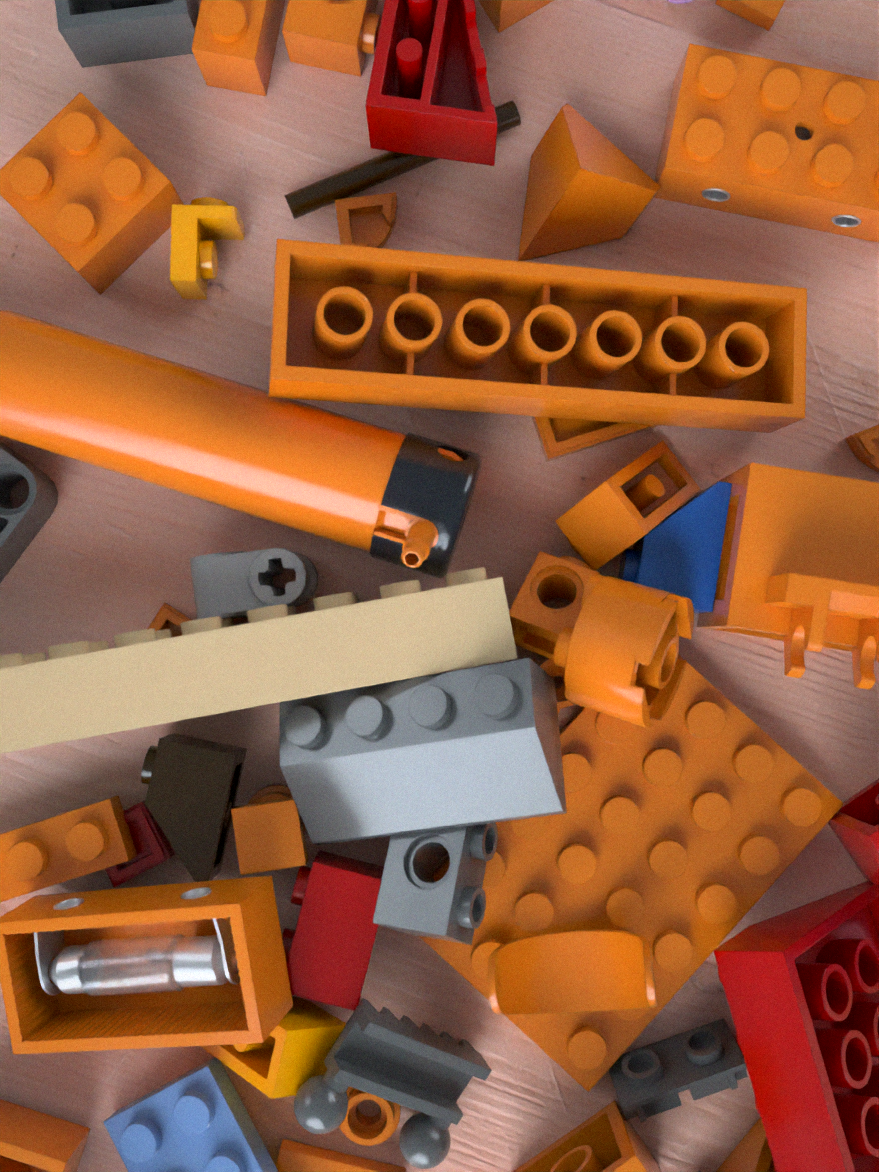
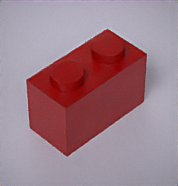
M319 850L312 863V867L300 866L290 902L291 904L301 906L296 930L284 928L282 933L291 995L355 1011L360 1001L379 926L372 922L384 866Z

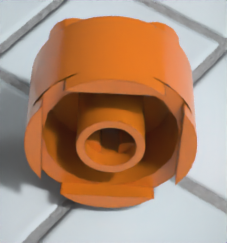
M593 573L585 584L581 601L582 608L574 628L566 626L561 631L554 650L555 665L565 668V697L573 704L650 728L652 727L650 719L660 721L668 711L685 670L687 660L678 657L679 636L692 640L694 627L692 601L690 598L679 596L675 593L612 576L606 577Z

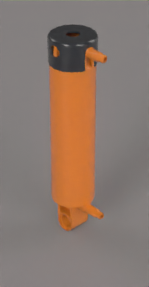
M0 310V436L370 553L371 557L437 578L446 576L481 469L482 459L477 453L410 432L405 435L294 399L268 397L269 392L10 310Z

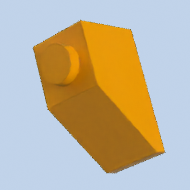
M292 997L293 1007L263 1043L204 1045L200 1047L269 1098L296 1096L299 1087L306 1080L313 1076L325 1074L327 1067L324 1060L346 1023L309 1000Z

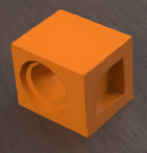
M539 551L509 611L515 645L554 660V650L561 631L566 626L573 628L582 608V594L587 580L593 573L600 575V572L592 570L585 562L572 556H560L558 558ZM554 598H562L571 602L570 605L561 609H552L544 605L545 602Z

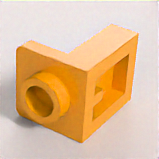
M210 197L193 199L191 205L172 204L170 282L182 299L207 300L208 279H216L218 274V252L215 240H244L245 226L237 207L229 206L223 200Z

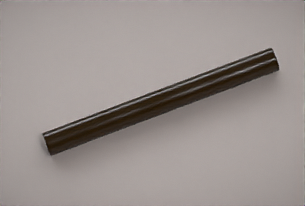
M513 100L495 107L498 123L497 134L521 124L520 115ZM389 151L284 196L293 218L296 219L330 205L337 199H344L440 158Z

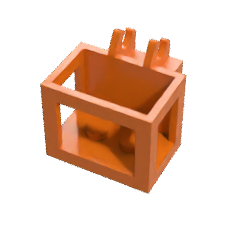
M753 462L721 479L720 482L732 483L714 606L713 612L699 613L697 627L784 641L785 676L801 678L806 670L804 662L805 650L820 652L823 647L852 652L854 687L870 690L876 683L874 674L875 656L876 661L879 662V483Z

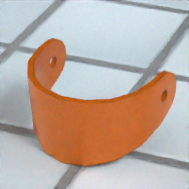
M609 929L549 932L522 937L504 943L492 951L489 956V997L492 1010L498 1015L579 1013L657 1007L651 944L641 934Z

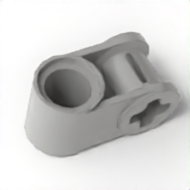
M271 548L250 552H221L190 558L197 619L221 616V619L248 617V610L287 604V607H297L309 601L318 587V573L311 560L300 553L292 552L285 548ZM283 567L295 570L296 581L287 583L285 588L274 587L273 576L282 574Z

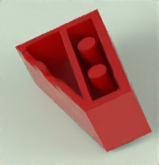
M385 0L365 103L371 149L495 166L498 123L495 107L491 102L486 75L487 65L484 49L481 48L474 0Z

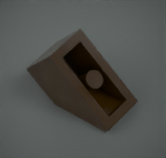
M173 733L159 738L158 746H150L145 756L141 773V782L149 785L145 804L195 882L212 881L221 871L232 820L231 809L235 807L247 749Z

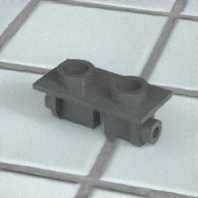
M724 1018L622 1054L608 1070L625 1119L629 1120L638 1116L640 1123L647 1121L646 1118L681 1106L678 1093L689 1089L695 1101L728 1088L734 1090L738 1088V1080L748 1077L744 1056Z

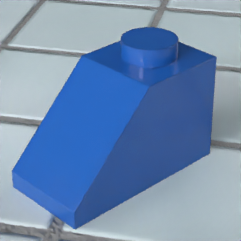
M719 481L708 487L636 541L633 545V550L625 549L620 561L618 578L690 598L694 613L713 612L732 483Z

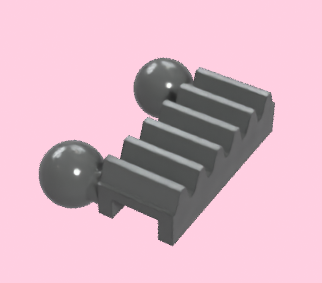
M362 998L327 1053V1057L324 1060L327 1067L325 1074L313 1076L299 1087L294 1099V1112L299 1124L305 1130L314 1134L332 1132L341 1125L348 1111L346 1090L349 1086L419 1111L421 1113L411 1116L404 1123L400 1131L399 1146L403 1157L409 1164L419 1169H430L439 1165L446 1158L451 1144L448 1128L451 1123L457 1125L463 1117V1113L456 1103L473 1076L486 1081L492 1070L483 1056L467 1040L461 1039L458 1044L447 1032L442 1031L440 1036H438L429 1025L423 1023L418 1028L405 1015L398 1020L385 1007L378 1012L368 1000Z

